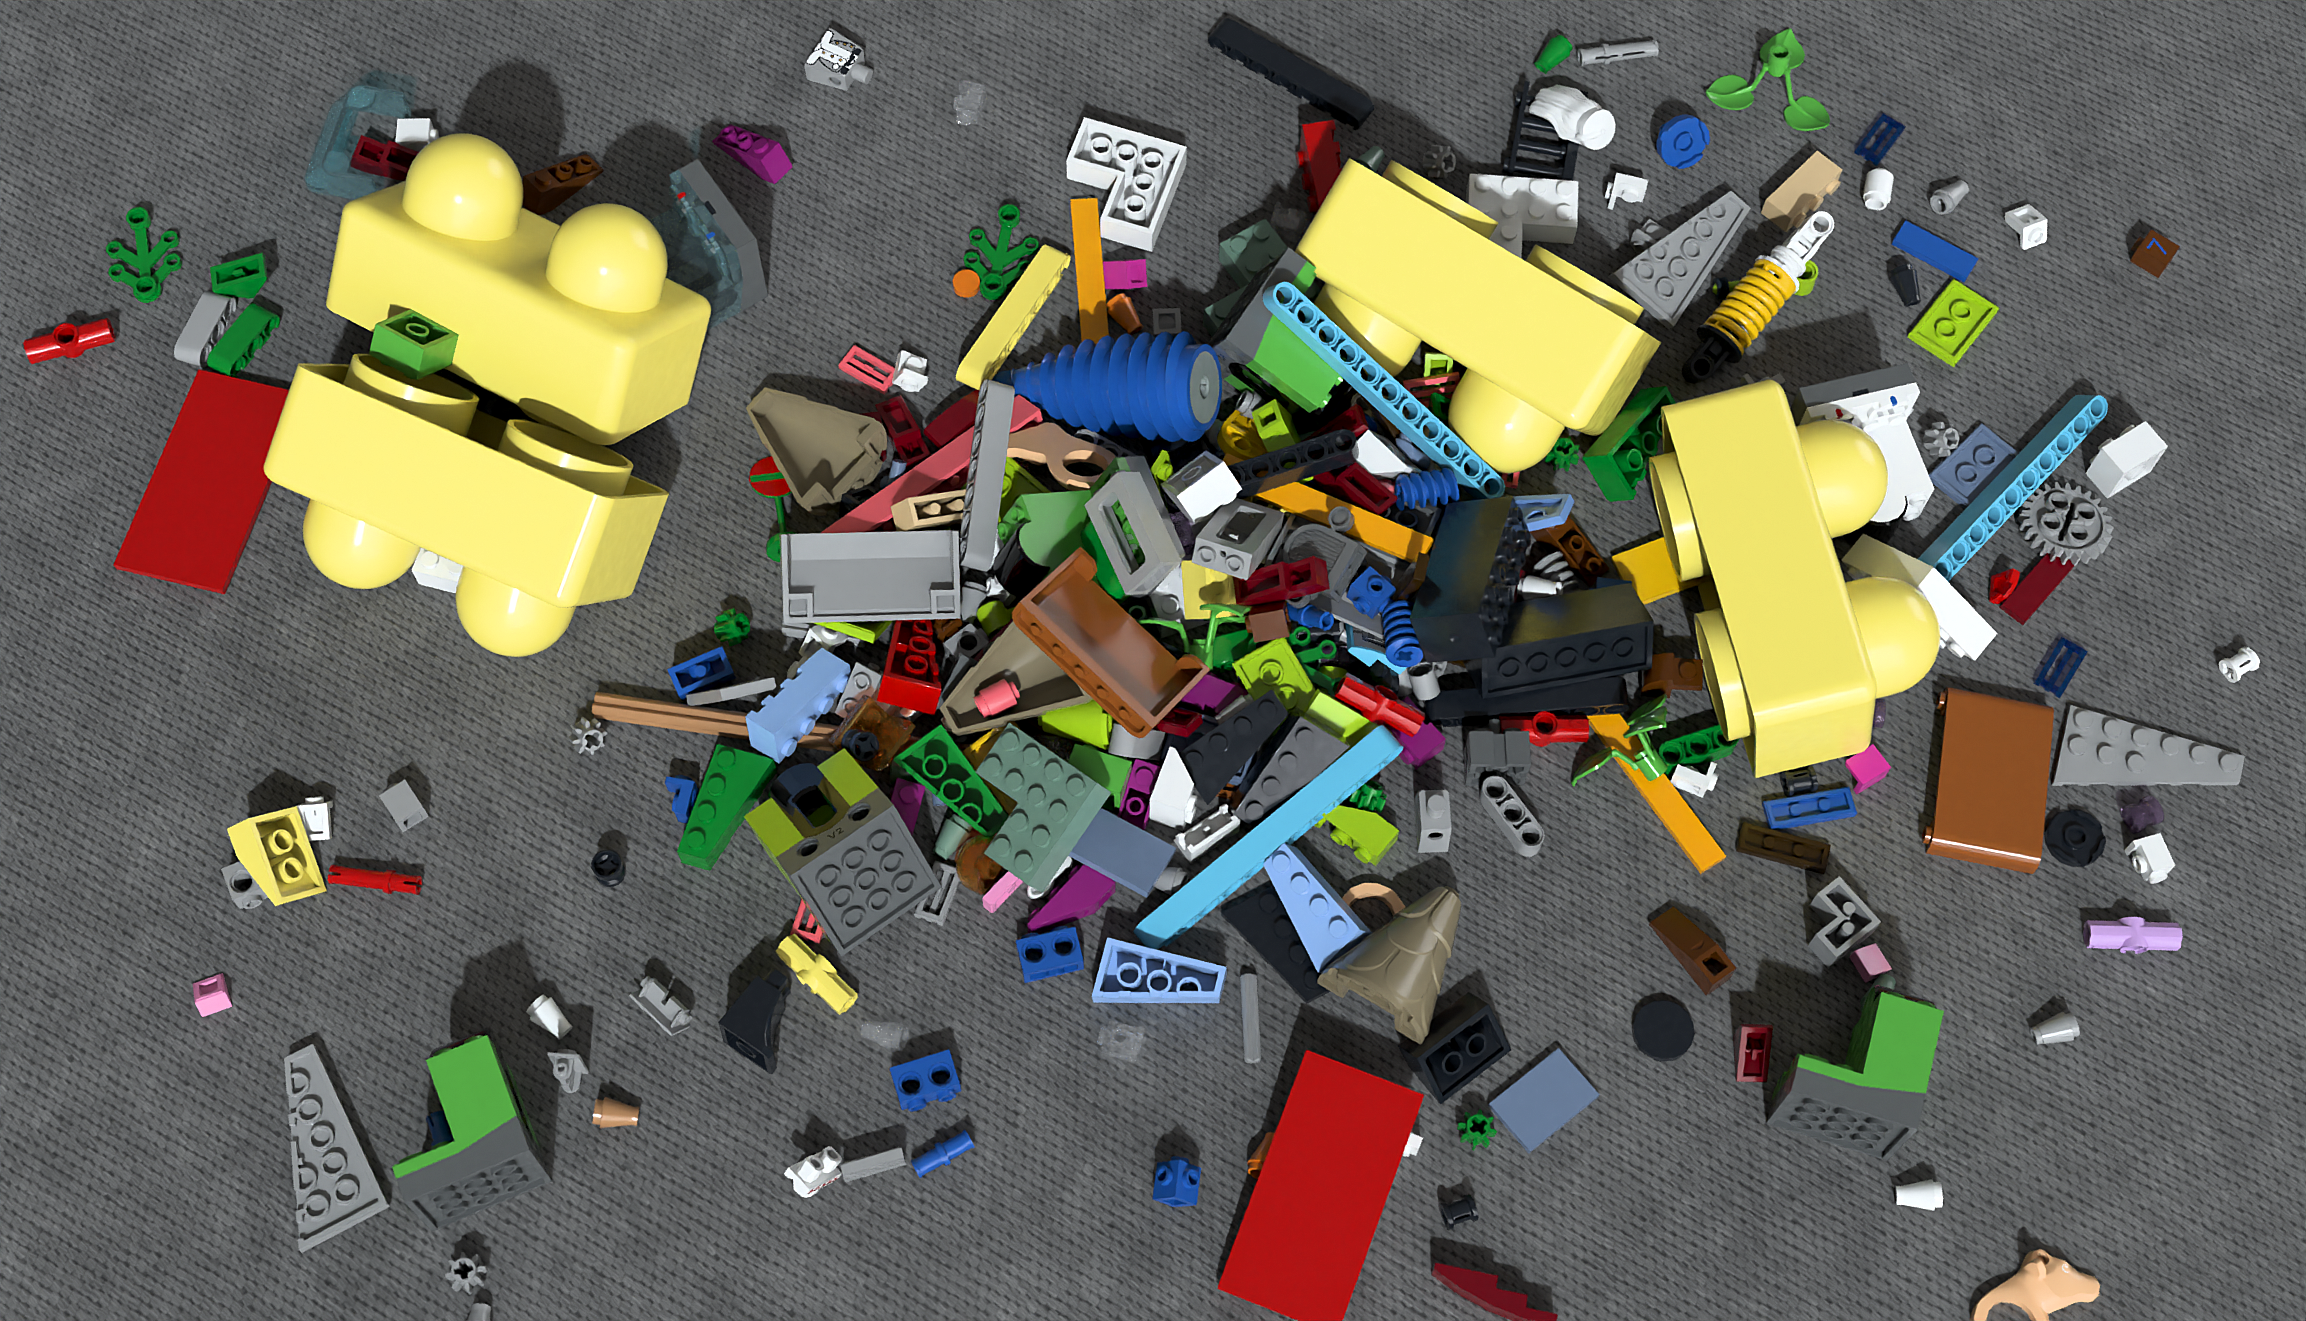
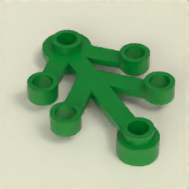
M1006 204L998 211V220L1002 227L996 251L987 241L983 230L974 229L969 233L970 243L981 250L992 264L991 273L985 269L980 263V256L976 252H968L964 255V265L978 274L981 280L979 285L980 293L989 300L1002 298L1007 291V286L1020 279L1024 272L1021 271V268L1028 267L1031 262L1023 260L1018 263L1017 268L1002 275L1003 268L1026 254L1034 255L1039 250L1038 240L1029 237L1021 245L1007 252L1012 230L1020 223V211L1012 204ZM1009 216L1014 218L1013 220H1005ZM975 235L982 236L980 240L973 239ZM1032 243L1035 247L1028 249L1026 245ZM969 258H975L977 260L975 263L967 262ZM992 285H995V286L998 287L997 289H994V290L988 289V288H989L990 286H992Z
M136 207L128 211L126 221L130 228L135 231L137 255L123 248L122 244L118 241L110 242L106 246V252L110 258H119L138 269L140 277L137 278L126 272L121 264L112 265L108 270V274L113 281H122L132 287L133 294L138 301L150 303L159 298L162 292L160 284L172 271H177L182 267V261L177 254H168L164 258V264L153 275L151 268L168 249L178 246L180 240L174 231H166L162 234L158 244L149 253L147 228L151 225V218L144 208ZM169 237H175L172 242H166ZM116 247L119 248V250H118L117 252H115V253H112V252H111V250H112L113 248H116ZM177 260L176 264L168 265L170 261ZM115 271H122L118 276L113 275ZM152 288L148 292H144L145 289Z
M1300 626L1289 637H1285L1289 646L1295 644L1305 646L1311 641V634L1306 627ZM1300 632L1307 633V638L1303 641L1297 639V635ZM1253 637L1248 644V653L1256 650L1259 644H1266L1272 640L1255 643ZM1324 640L1320 643L1319 647L1295 653V656L1309 680L1328 690V694L1334 697L1335 692L1333 689L1342 678L1332 679L1305 664L1322 658L1332 659L1337 653L1336 645L1331 640ZM1324 646H1332L1333 651L1330 654H1324L1322 652Z

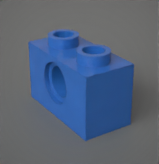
M722 646L667 669L682 701L686 700V695L710 690L736 678Z

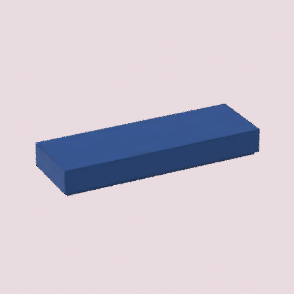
M1908 221L1904 222L1892 242V245L1962 282L1966 281L1979 259Z
M1849 786L1763 801L1762 803L1768 827L1773 830L1849 818L1857 815Z

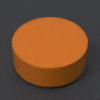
M961 270L954 275L953 289L957 295L969 298L979 292L980 278L976 272Z

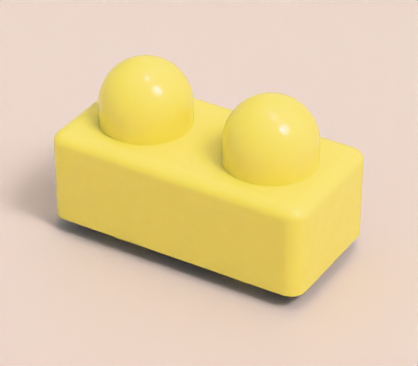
M467 133L450 134L430 142L412 161L406 181L354 199L343 207L326 306L332 312L374 332L376 323L410 309L459 334L452 365L445 369L518 405L525 414L537 422L570 432L594 444H615L688 404L711 314V305L701 294L666 278L668 263L662 237L654 225L639 212L618 204H595L575 212L561 226L522 207L523 184L521 176L508 153L487 138Z
M1348 158L1295 249L1298 255L1316 267L1314 271L1317 274L1316 277L1326 282L1314 305L1392 377H1395L1407 366L1422 341L1467 367L1450 400L1448 409L1449 429L1496 473H1514L1534 466L1551 451L1565 427L1591 436L1602 435L1614 421L1661 344L1651 335L1635 326L1644 308L1536 244L1526 261L1489 240L1499 224L1498 222L1399 163L1391 160L1383 175L1380 176ZM1320 329L1319 338L1322 342H1325L1324 338L1321 335V332L1323 330Z
M354 354L350 364L299 363L264 463V472L272 482L310 498L303 521V540L313 564L330 580L354 589L378 588L395 581L406 573L416 560L421 548L463 566L456 587L455 599L457 613L466 632L483 648L509 657L533 655L553 645L568 628L576 606L622 599L633 593L669 493L658 486L630 475L633 464L627 458L603 445L591 443L575 434L551 426L517 419L506 422L476 409L479 397L472 391L434 373L418 380L410 379L401 371L383 365L380 360L369 354Z
M1764 380L1661 407L1663 454L1649 457L1651 484L1662 532L1677 578L1680 582L1711 574L1713 577L1712 580L1697 585L1705 611L1694 614V625L1700 657L1703 659V670L1708 690L1726 741L1743 739L1754 778L1865 751L1871 741L1876 699L1903 692L1917 684L1933 666L1940 647V625L1937 615L1929 600L1919 590L1902 580L1884 576H1872L1845 582L1831 539L1849 534L1861 528L1873 518L1881 507L1888 487V468L1880 447L1865 431L1843 421L1820 420L1795 426L1785 391L1774 380Z

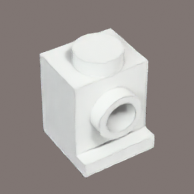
M2161 833L2134 840L2124 850L2126 855H2133L2132 864L2135 871L2139 874L2141 873L2144 881L2149 880L2151 884L2168 878L2167 874L2175 866Z

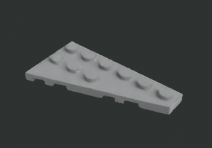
M1730 191L1608 277L1667 329L1675 326L1751 208L1735 193Z
M2070 705L2067 710L2051 786H2062L2063 784H2078V786H2089L2090 784H2108V786H2152L2155 784L2238 785L2241 779L2245 756Z
M314 1044L284 1058L286 1091L289 1098L290 1111L288 1117L292 1142L290 1143L293 1182L297 1202L296 1221L299 1228L298 1247L302 1253L390 1207Z

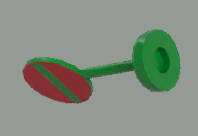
M771 456L761 459L754 464L750 470L749 482L752 489L758 495L774 498L780 533L773 535L767 541L766 553L771 560L780 562L779 534L798 533L787 532L781 497L788 496L792 492Z

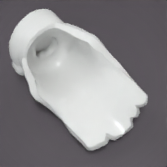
M1558 84L1549 88H1542L1537 93L1536 100L1530 105L1529 112L1547 119L1554 126L1560 138L1582 144L1589 149L1598 150L1605 147L1614 136L1615 121L1612 114L1602 109L1598 103L1587 99L1576 88Z

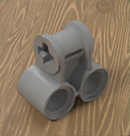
M1423 653L1420 663L1407 667L1400 675L1398 674L1399 690L1397 696H1406L1414 692L1418 700H1430L1440 693L1437 678L1444 673L1447 661L1427 663Z

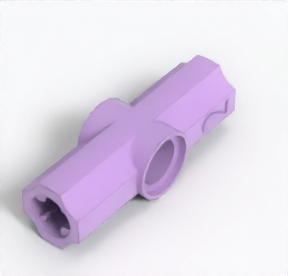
M2125 917L2117 921L2087 920L2084 923L2083 930L2086 948L2120 949L2121 953H2126L2125 950L2135 951V954L2143 953L2147 950L2178 951L2181 948L2183 938L2182 928L2179 927L2178 923L2145 922V919L2141 917Z

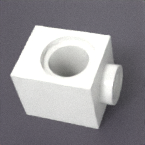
M430 118L397 119L395 140L397 144L420 152L430 142L439 138L438 130L433 128Z

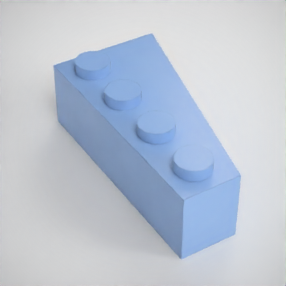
M821 647L798 668L794 680L787 678L781 683L780 690L775 697L768 695L761 702L763 708L758 713L752 710L745 716L751 746L769 758L774 759L777 763H780L785 756H790L796 749L797 742L802 736L808 735L813 730L816 720L822 713L826 714L831 709L834 699L840 692H844L851 675L850 665Z
M1283 843L1263 863L1318 973H1322L1330 963L1354 948L1366 936L1372 933L1297 847Z
M1107 938L1092 993L1093 1003H1220L1227 969L1224 966Z

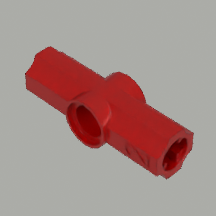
M104 318L78 326L63 323L58 325L52 333L24 340L23 345L29 362L35 364L64 355L69 358H76L81 356L87 349L115 342L116 337L110 320Z
M1349 673L1342 677L1334 694V697L1361 710L1363 716L1369 721L1378 725L1386 723L1410 737L1417 734L1425 718V713L1399 700L1398 696L1387 687L1381 685L1374 687Z
M1542 711L1535 716L1498 717L1501 724V734H1503V730L1508 728L1529 731L1530 743L1539 747L1556 742H1587L1589 739V720L1586 715L1555 716L1550 712ZM1537 726H1544L1549 732H1541Z

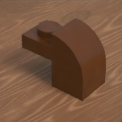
M1674 653L1656 654L1652 656V668L1641 671V696L1658 697L1666 694L1667 698H1670L1672 689L1702 691L1703 659L1674 658Z

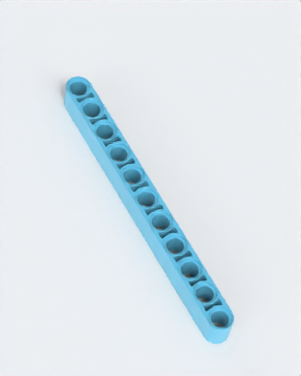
M1281 282L1265 290L1263 302L1266 308L1441 469H1451L1457 483L1474 499L1499 498L1503 495L1505 484L1501 476L1294 285L1289 282ZM1277 290L1281 291L1284 296L1283 304L1277 300ZM1298 310H1301L1305 315L1304 323L1298 319ZM1320 329L1326 334L1325 342H1322L1319 338ZM1341 348L1344 349L1347 354L1346 361H1343L1340 358ZM1362 367L1368 374L1366 381L1361 377ZM1383 387L1388 391L1387 400L1383 398L1381 393ZM1403 406L1407 407L1409 411L1407 419L1402 413ZM1424 425L1429 428L1428 438L1423 433ZM1445 444L1450 449L1449 456H1446L1443 448ZM1465 463L1470 467L1469 475L1464 471ZM1486 481L1490 485L1489 494L1485 491L1484 484Z
M2075 395L1929 546L1918 560L1934 567L1949 581L2103 420L2108 411L2106 399L2101 395Z
M1384 725L1374 729L1135 927L1134 934L1148 948L1158 950L1163 945L1166 947L1260 871L1264 867L1263 863L1283 843L1291 845L1324 818L1322 816L1323 813L1327 815L1393 761L1402 752L1404 747Z

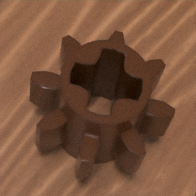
M931 619L932 637L938 644L946 642L963 628V623L960 619Z

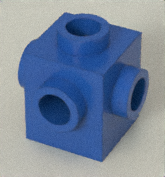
M1369 566L1350 585L1346 597L1353 602L1354 607L1360 613L1367 614L1373 619L1379 612L1383 613L1389 604L1395 602L1392 598L1396 588L1387 576L1380 575Z
M1178 1156L1171 1157L1170 1161L1157 1162L1152 1199L1172 1207L1197 1205L1201 1168L1190 1164L1189 1159Z

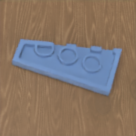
M1570 494L1513 496L1517 507H1520L1522 510L1525 530L1528 529L1529 532L1564 524L1574 504Z

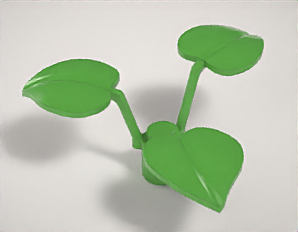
M1791 28L1775 35L1762 46L1759 55L1764 64L1752 85L1748 86L1747 81L1742 77L1726 75L1714 81L1710 88L1706 90L1707 97L1716 105L1728 110H1741L1753 103L1754 96L1751 91L1755 90L1766 71L1774 77H1780L1784 74L1788 102L1791 105L1784 111L1786 123L1800 131L1823 129L1829 126L1830 123L1829 114L1816 99L1808 96H1802L1797 101L1793 99L1790 72L1791 69L1803 63L1805 53L1802 46L1796 40Z
M1221 603L1201 605L1200 610H1212L1210 619H1203V621H1210L1207 638L1193 639V645L1189 644L1184 626L1178 621L1163 618H1145L1137 622L1140 625L1160 624L1178 630L1184 643V652L1197 656L1210 670H1213V644L1218 625L1225 622L1246 629L1244 613L1250 611V607ZM1222 611L1236 614V616L1216 618V615Z
M1660 695L1652 701L1644 703L1626 719L1627 725L1632 726L1624 732L1623 737L1628 738L1637 734L1643 745L1642 748L1634 753L1635 761L1617 749L1612 750L1611 747L1604 748L1586 758L1578 766L1571 780L1572 786H1575L1578 779L1600 768L1612 757H1619L1628 763L1634 771L1639 768L1648 781L1661 776L1668 767L1654 749L1647 731L1667 727V708L1662 706L1666 701L1667 695Z

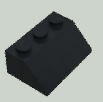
M1470 992L1466 993L1431 1020L1428 1035L1421 1045L1410 1038H1407L1398 1045L1410 1069L1439 1104L1445 1102L1511 1051L1489 1004Z

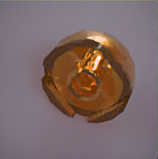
M994 835L973 836L964 843L955 856L956 873L959 881L967 889L979 895H985L999 881L997 879L1004 867L984 854L995 838Z

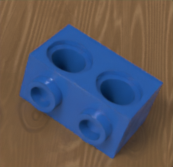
M1058 926L1053 928L1050 933L1041 935L1038 933H1028L1023 935L1021 939L1016 940V949L1024 983L1084 969V960L1075 927ZM1067 944L1072 950L1069 953L1061 954L1057 952L1056 948L1059 945ZM1032 951H1038L1042 954V957L1036 961H1031L1026 956Z
M949 1049L890 1068L902 1110L908 1108L910 1112L918 1111L927 1106L926 1102L936 1099L939 1102H946L954 1099L956 1093L961 1092L960 1082ZM938 1073H946L950 1076L949 1080L943 1084L935 1083L933 1078ZM910 1082H916L920 1085L919 1089L914 1093L905 1092L903 1090L904 1086Z

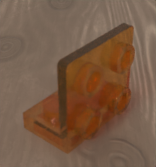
M863 695L828 742L838 751H841L842 738L850 729L858 728L873 733L879 741V749L876 756L870 761L865 762L853 759L862 767L881 772L892 762L893 756L900 746L908 741L915 725L911 721L887 714L870 696Z

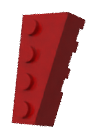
M1334 120L1303 124L1300 151L1296 152L1298 168L1303 167L1304 174H1302L1303 189L1309 190L1310 194L1307 197L1309 212H1314L1315 215L1343 169L1340 168L1341 150L1339 141L1333 142L1334 131L1336 130Z
M931 619L895 620L877 701L935 715L942 688L941 682L938 681L939 668L935 661L936 648L935 643L932 641L933 629Z

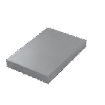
M774 677L742 682L688 694L686 699L690 706L720 702L773 690L776 688Z

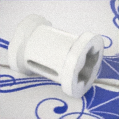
M2244 646L2238 650V654L2230 659H2222L2219 662V669L2229 682L2235 683L2247 671L2258 669L2260 660L2253 650Z

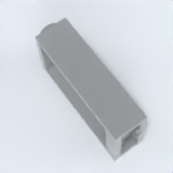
M1125 470L1115 472L1110 476V480L1102 488L1096 490L1093 493V497L1084 505L1125 595L1148 594L1182 562L1140 472H1126ZM1117 500H1119L1145 555V562L1141 567H1139L1111 507Z
M1235 498L1226 505H1222L1196 537L1192 563L1248 580L1276 543L1281 532L1284 513ZM1226 528L1250 535L1243 544H1236L1219 538Z

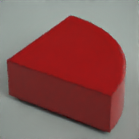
M2012 568L1991 576L1989 602L2000 604L2011 595L2019 580L2020 572Z

